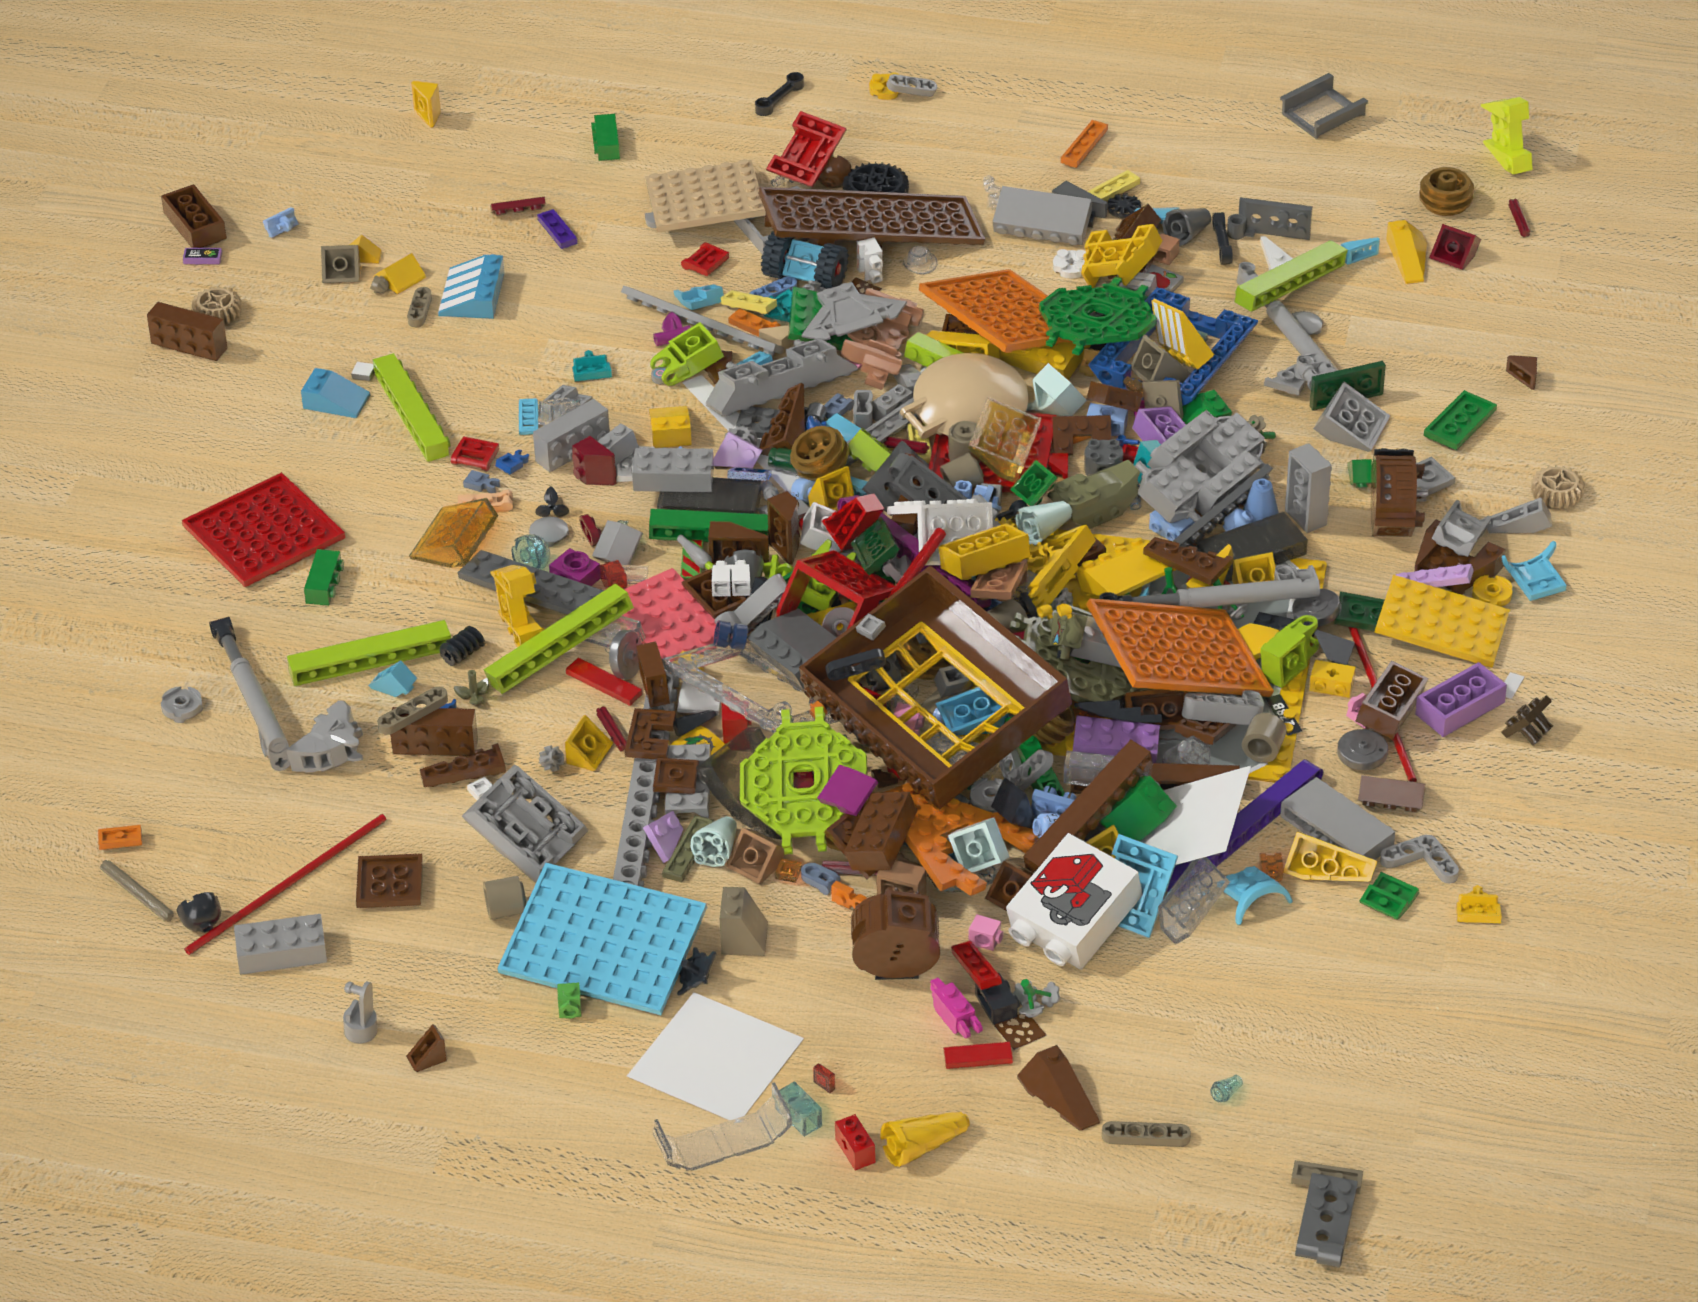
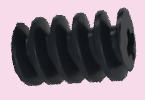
M467 626L464 630L459 631L458 634L441 644L440 655L448 665L454 666L455 663H460L462 659H466L468 655H472L474 651L479 650V646L483 647L485 639L476 628Z

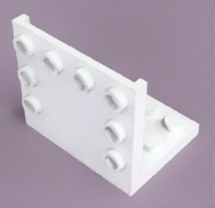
M978 499L947 500V504H941V501H929V504H925V501L894 502V506L887 507V515L918 513L919 552L938 527L946 533L940 545L993 528L992 502L978 503ZM938 547L925 565H940Z

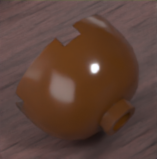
M837 155V158L830 157L818 181L827 188L843 186L844 177L848 176V172H851L852 166L850 162Z

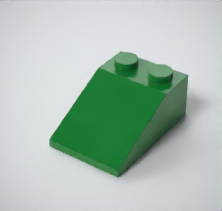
M1215 390L1200 393L1193 401L1182 406L1184 417L1182 421L1186 425L1206 410L1216 418L1232 416V411Z
M1035 460L1010 490L1029 506H1034L1041 503L1043 496L1047 491L1053 489L1058 478Z
M1140 776L1136 785L1128 789L1124 798L1121 801H1117L1112 807L1111 812L1104 816L1099 823L1105 829L1114 825L1119 834L1141 841L1164 822L1177 805L1151 776Z

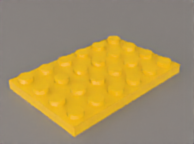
M1393 574L1375 633L1474 663L1479 662L1484 666L1493 668L1510 609Z

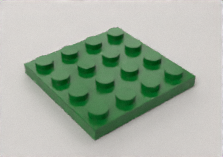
M793 286L788 339H800L804 342L815 340L804 338L801 335L822 308L817 298L818 292ZM845 334L839 337L837 335L830 336L831 339L825 342L836 347V350H842L845 339L853 340Z

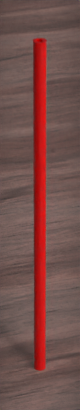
M1348 627L1373 688L1378 680L1358 629ZM1397 732L1393 738V743L1408 781L1417 782L1402 740Z
M380 814L184 948L186 954H192L387 820L385 815Z

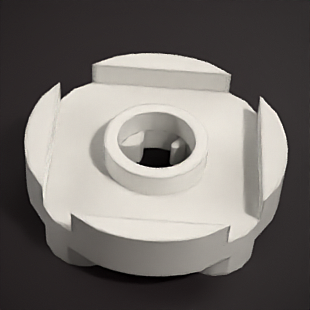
M1058 250L1057 255L1053 259L1054 272H1059L1063 278L1075 279L1081 277L1082 265L1085 262L1083 255L1086 251Z

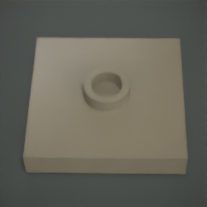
M1180 380L1142 382L1145 409L1172 407L1181 419L1184 418Z

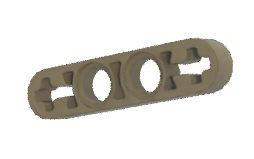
M440 686L431 688L382 715L377 720L378 731L384 735L393 734L444 706L448 702L447 690ZM419 704H425V705H426V706L423 707V708H418V707H416V706L419 705ZM404 713L409 714V716L407 717H400L399 715Z
M1109 1121L1102 1126V1139L1108 1144L1184 1147L1190 1143L1191 1138L1190 1128L1184 1124ZM1138 1131L1140 1135L1131 1136L1129 1132ZM1161 1132L1163 1136L1154 1137L1152 1133Z

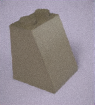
M1143 335L1132 361L1131 371L1143 381H1161L1165 377L1180 380V383H1183L1191 373L1147 335Z
M723 887L719 918L721 954L765 956L768 929L767 919L745 887Z

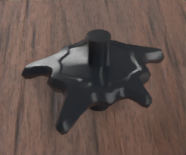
M694 947L693 955L689 959L682 961L679 975L681 976L680 983L683 985L677 992L678 996L683 995L691 988L698 987L702 983L708 984L707 979L709 978L710 968L717 956L716 951H712L707 956L706 953H700L698 948Z

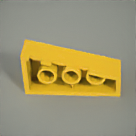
M934 330L926 334V336L963 353L984 354L1000 359L999 348L980 335Z

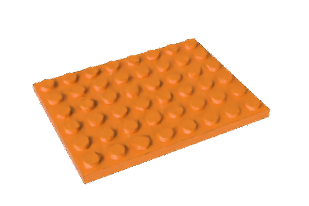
M1011 269L919 283V291L925 294L926 297L932 299L937 305L947 310L948 313L957 317L959 321L964 322L969 328L979 333L980 336L989 340L991 344L996 345L1002 352L1011 353L1012 351L1027 350L1033 347L1041 348L1046 345V341L1050 337L1046 335V332L1050 329L1039 311V303L1048 295ZM1058 337V340H1057V342H1056L1055 345H1057L1058 343H1062V342H1073V341H1071V340H1063V339H1061L1060 337Z
M1089 598L1086 604L1134 688L1241 696L1243 691L1252 690L1260 693L1262 697H1271L1274 692L1229 614L1224 609Z

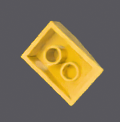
M687 406L649 409L654 448L692 445Z

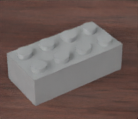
M592 399L533 431L535 462L550 473L572 461V445L588 436L599 441L600 438L610 432L608 409L595 399Z
M1309 443L1289 451L1285 512L1306 533L1327 525L1332 471L1330 462Z
M635 448L632 470L633 491L712 492L714 472L713 449Z
M321 914L234 925L240 975L327 963Z

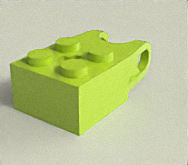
M699 322L668 341L669 345L651 359L650 367L652 370L658 367L666 368L661 377L665 385L673 386L701 372L723 358L724 355L717 340ZM663 360L660 366L655 367L657 361ZM675 373L673 379L667 380L670 374Z
M827 539L811 556L829 552L833 541ZM851 552L846 557L855 562L857 554ZM811 577L801 601L822 611L831 608L839 593Z
M1303 615L1280 632H1277L1267 643L1263 644L1260 648L1261 668L1268 682L1283 688L1308 666L1307 661L1319 649L1318 639L1312 637V634L1318 627L1317 618L1311 615ZM1306 621L1313 622L1309 626L1303 625V623Z

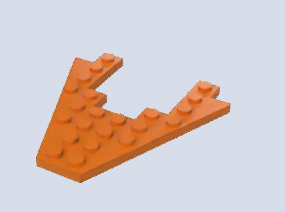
M910 783L885 791L910 792L917 808V813L905 837V842L940 891L957 886L972 896L986 889L987 882L947 856L953 853L954 850L951 842L946 838H949L948 835L956 830L994 817L1002 838L1022 852L1026 853L1038 840V837L1033 833V829L1011 824L998 812L992 813L961 802L956 798H953L941 809L934 804L930 805L922 793H917L913 790Z

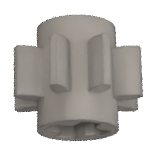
M552 745L544 747L545 751L539 752V763L544 767L545 771L549 769L552 772L559 770V766L564 765V753L559 749V746L554 748Z

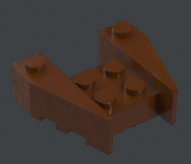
M1436 519L1425 531L1415 562L1414 572L1471 564L1473 574L1470 583L1443 586L1452 590L1451 592L1463 595L1465 590L1473 587L1475 580L1479 577L1489 575V578H1494L1504 567L1502 556L1505 555L1506 549L1487 542L1474 557L1468 555V557L1458 555L1453 549L1447 546H1440L1432 539L1437 526L1441 522Z

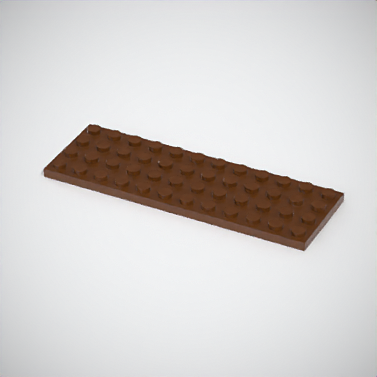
M760 187L758 192L776 237L845 239L851 241L875 238L876 241L946 243L954 245H984L985 237L966 196Z

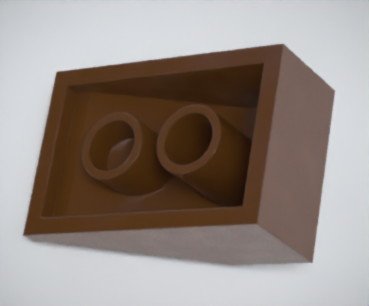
M710 521L708 536L709 555L714 565H716L717 561H725L727 556L730 558L733 556V552L739 550H753L756 552V555L760 556L761 554L763 556L764 563L769 562V538L767 535L732 522Z

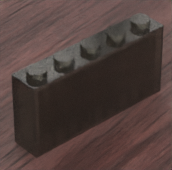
M713 477L712 492H660L657 509L758 514L761 499V480Z
M1281 512L1197 541V551L1207 554L1211 551L1218 554L1229 544L1232 546L1233 560L1272 552L1274 563L1278 565L1306 555L1308 539L1285 512ZM1233 564L1229 567L1225 577L1227 582L1232 581Z

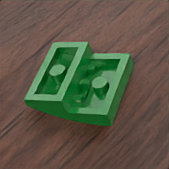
M1380 872L1373 885L1369 884L1359 902L1398 920L1412 905L1420 892L1419 888Z

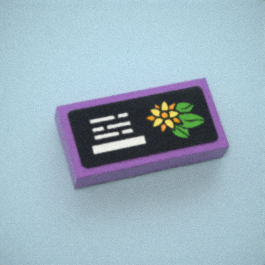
M185 248L183 264H220L222 248Z

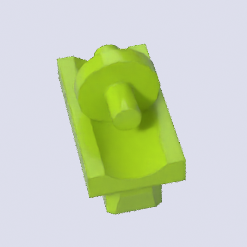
M775 554L772 555L771 562L764 563L763 573L765 576L763 577L769 579L776 574H781L783 577L793 571L794 568L788 563L780 564L778 562L779 556Z

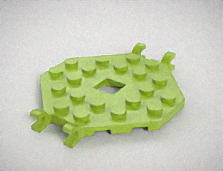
M823 706L815 707V721L792 723L790 709L781 710L782 724L776 729V732L769 739L766 738L748 759L745 758L740 763L741 805L782 837L784 854H793L792 838L816 836L818 852L827 851L826 834L824 832L845 813L840 812L835 806L821 803L817 797L839 765L852 768L867 775V755L825 722ZM814 771L813 786L810 788H794L795 772Z

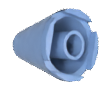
M1263 478L1253 482L1243 508L1244 511L1248 510L1253 516L1251 532L1255 534L1270 533L1273 531V528L1279 526L1280 522L1272 483Z

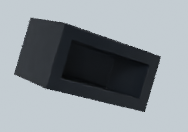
M1002 976V984L983 990L975 983V996L993 1025L1016 1018L1018 1008L1020 1007L1018 997L1012 994L1008 981L1004 980Z

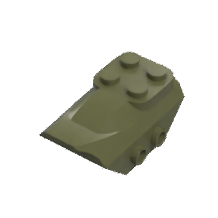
M1126 460L1088 476L1076 474L1057 482L1054 485L1053 491H1050L1047 496L1053 502L1064 501L1068 503L1072 508L1071 519L1075 523L1087 525L1089 529H1092L1123 515L1138 495L1137 480L1140 471L1129 460Z

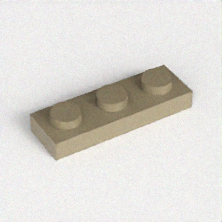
M1294 1161L1291 1184L1309 1186L1312 1173L1358 1181L1356 1194H1360L1363 1179L1362 1170Z

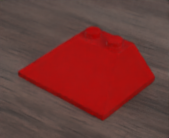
M800 111L792 124L795 131L793 137L781 157L774 154L766 170L813 188L847 129Z

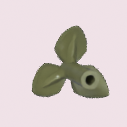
M469 670V689L464 686H454V691L463 699L471 697L469 701L471 704H481L484 702V698L479 695L486 694L489 687L488 678L477 683L476 671Z

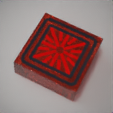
M816 1064L813 1067V1082L828 1093L835 1090V1074L823 1065Z

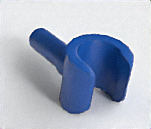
M1122 434L1118 436V439L1116 438L1122 448L1124 444H1140L1139 440L1126 439V436Z

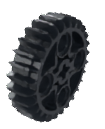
M868 162L867 165L862 163L861 167L856 165L855 169H851V172H848V176H845L843 180V190L909 193V181L906 173L901 168L897 169L896 165L891 166L890 163L886 165L883 162L881 164L876 162L875 164H870Z

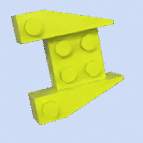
M1521 97L1481 104L1482 108L1492 113L1491 121L1493 123L1492 138L1483 140L1484 145L1502 167L1514 175L1533 170L1532 153L1523 148L1522 120L1529 119L1528 101Z

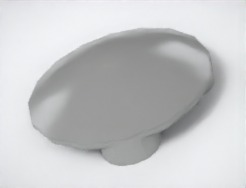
M1306 311L1292 313L1293 317L1308 335L1321 333L1323 323L1319 316Z
M543 517L531 524L529 535L534 540L543 543V546L551 547L555 542L567 537L569 530L564 520L557 517Z

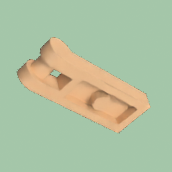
M506 489L501 493L458 495V514L510 511L513 508V493L511 490Z

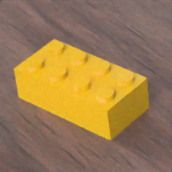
M1007 523L938 546L941 569L961 580H969L972 576L987 574L995 568H1004L1007 564L1018 563L1025 558L1031 557L1028 534Z

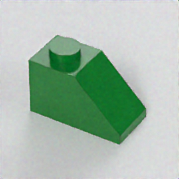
M1372 459L1351 460L1347 463L1350 484H1356V488H1367V484H1371Z

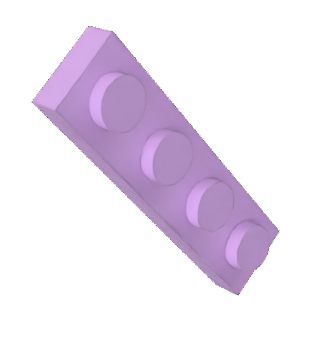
M1471 564L1415 572H1402L1396 575L1433 587H1443L1470 583L1473 567Z

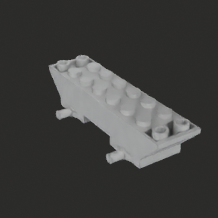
M797 339L794 341V347L786 349L787 357L763 365H758L753 361L738 365L728 362L726 365L727 369L718 372L719 380L708 397L706 406L721 416H730L735 411L747 410L750 406L762 405L767 403L768 400L783 398L789 388L801 382L804 384V388H811L821 382L833 381L839 376H848L851 372L858 370V368L837 355L836 347L822 339L808 342Z

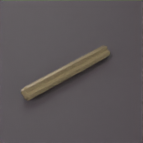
M102 861L100 869L163 921L169 922L174 916L172 910L111 861Z

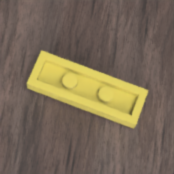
M1127 170L1088 192L1107 202L1109 198H1114L1115 194H1122L1139 185L1140 178Z
M731 290L721 297V304L728 305L731 308L737 307L746 311L767 314L777 307V300Z

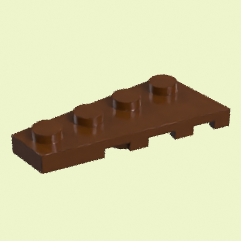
M1154 537L1143 548L1144 555L1210 586L1233 564V557H1219L1217 553L1211 551L1208 554L1199 552L1196 547H1180L1179 543Z
M499 744L491 745L492 749L486 751L482 748L475 750L474 755L468 757L463 755L457 756L450 763L442 761L420 769L423 787H435L446 783H456L462 780L506 773V766Z

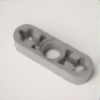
M897 74L890 75L886 84L887 88L893 92L932 97L937 89V84L930 79Z

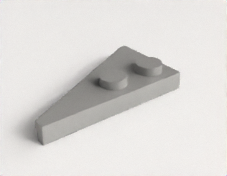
M1296 364L1286 370L1277 372V377L1265 378L1264 386L1285 391L1289 394L1299 395L1307 381L1295 377Z

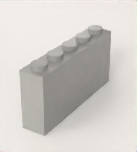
M1002 186L993 218V230L999 234L1064 242L1071 245H1083L1092 212V202L1088 198Z
M1317 777L1282 801L1281 817L1307 835L1373 860L1381 856V851L1384 848L1394 845L1395 831L1391 827L1382 823L1375 816L1366 812L1359 805L1353 803Z

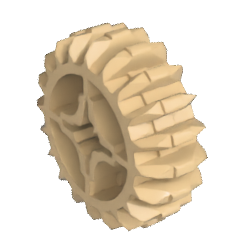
M218 286L217 288L211 287L208 290L204 289L203 292H198V295H195L194 300H192L191 310L224 319V324L229 325L230 321L234 322L239 317L242 303L240 296L237 292H233V289L220 288Z
M1548 465L1547 469L1541 468L1540 471H1536L1531 482V493H1533V498L1535 499L1542 498L1546 506H1551V509L1553 507H1558L1559 510L1561 507L1567 509L1568 506H1574L1575 503L1580 502L1584 495L1585 484L1582 476L1578 475V471H1572V468L1567 469L1564 466L1558 467L1555 465V467H1551Z

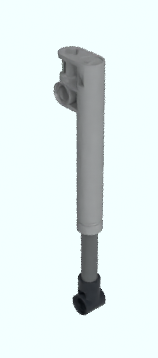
M1282 564L1275 567L1274 581L1188 588L1187 590L1177 589L1176 593L1132 597L1131 595L1117 596L1114 593L1105 592L1100 595V599L1188 607H1210L1319 597L1320 584L1313 565H1309L1308 569L1297 570L1289 565Z
M230 617L210 621L209 626L214 639L217 638L221 647H224L231 662L230 670L256 722L264 756H268L271 767L274 770L283 771L290 766L286 751L289 748L288 741L249 661L243 658L236 644V636Z

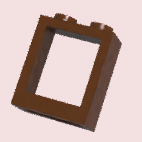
M1091 381L1086 400L1138 412L1143 394Z
M656 641L636 645L640 677L649 707L670 704L666 672Z

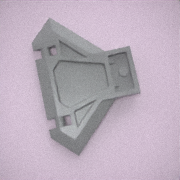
M852 282L843 283L840 286L828 288L817 293V298L822 308L801 336L827 341L833 335L839 337L883 323V319L889 318L892 320L897 318L907 304V301L860 294Z

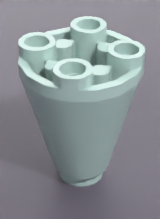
M728 816L720 818L695 832L691 838L690 847L696 863L718 867L723 866L728 861L737 831V823L733 818Z

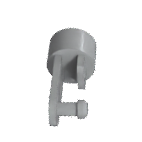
M349 981L345 984V992L360 996L359 1000L354 999L350 1007L344 1012V1035L353 1043H367L377 1034V1015L373 1009V986L368 981L364 983L363 987L354 985L353 982Z

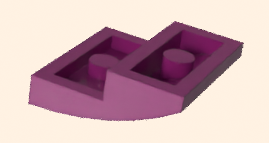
M839 765L817 798L823 804L837 807L842 813L857 816L878 782L862 772Z

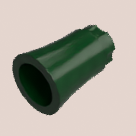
M772 448L769 451V467L797 473L790 460L792 449Z

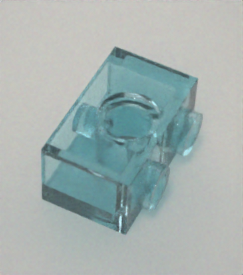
M795 1081L776 1092L777 1110L804 1137L822 1127V1108Z

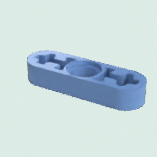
M787 276L755 289L749 294L768 298L773 296L775 298L788 289L792 292L793 286L797 287V280Z

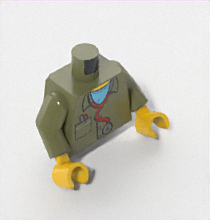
M1065 603L1057 606L1058 613H1054V615H1052L1053 609L1050 605L1046 604L1037 608L1039 617L1047 616V622L1052 628L1050 645L1058 647L1057 659L1068 661L1070 650L1079 649L1081 646L1088 616L1072 613L1071 606Z

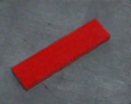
M579 657L566 668L567 675L629 706L643 695L641 688L621 678H617L615 675Z
M972 941L951 946L954 957L981 990L1002 984L1001 976Z

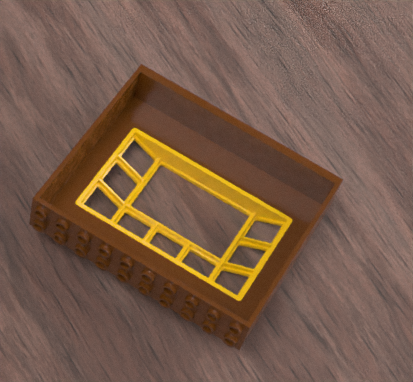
M931 565L869 612L872 616L884 621L886 625L874 640L856 631V627L866 617L864 616L799 667L800 680L804 684L803 691L809 699L813 698L815 701H819L835 722L839 721L842 723L849 734L853 733L863 746L866 744L875 757L882 758L889 769L893 768L903 781L907 780L915 792L922 793L930 805L934 804L939 809L1072 704L1068 680L1065 676ZM919 632L926 637L937 651L936 654L922 665H919L903 646ZM872 649H881L884 651L886 658L895 651H899L914 669L913 672L897 684L883 667L875 669L891 688L876 700L857 683L868 672L833 681L828 678L825 667L834 660ZM942 658L946 659L1001 706L998 711L962 739L958 738L903 690ZM895 695L901 697L911 706L899 718L883 706ZM917 713L933 725L920 737L904 724ZM1007 713L1015 715L1000 728L992 726ZM938 732L944 734L955 744L942 755L926 743ZM983 732L991 733L990 736L976 747L969 744ZM960 750L968 752L953 765L948 762Z

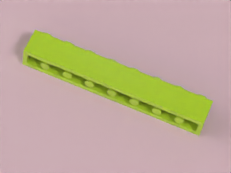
M1331 240L1237 286L1234 302L1253 312L1344 266L1348 249Z
M394 353L372 359L374 375L426 461L430 462L449 456L450 440L448 436H444L441 425L437 424L435 415L430 413L428 404L423 402L422 394L417 392L414 381L410 380L408 371H404L402 361L398 360Z
M617 584L612 585L483 669L489 684L503 694L634 608L628 592Z
M441 620L288 655V670L295 687L386 666L399 661L403 662L440 653L441 644L450 639L451 634L446 621Z

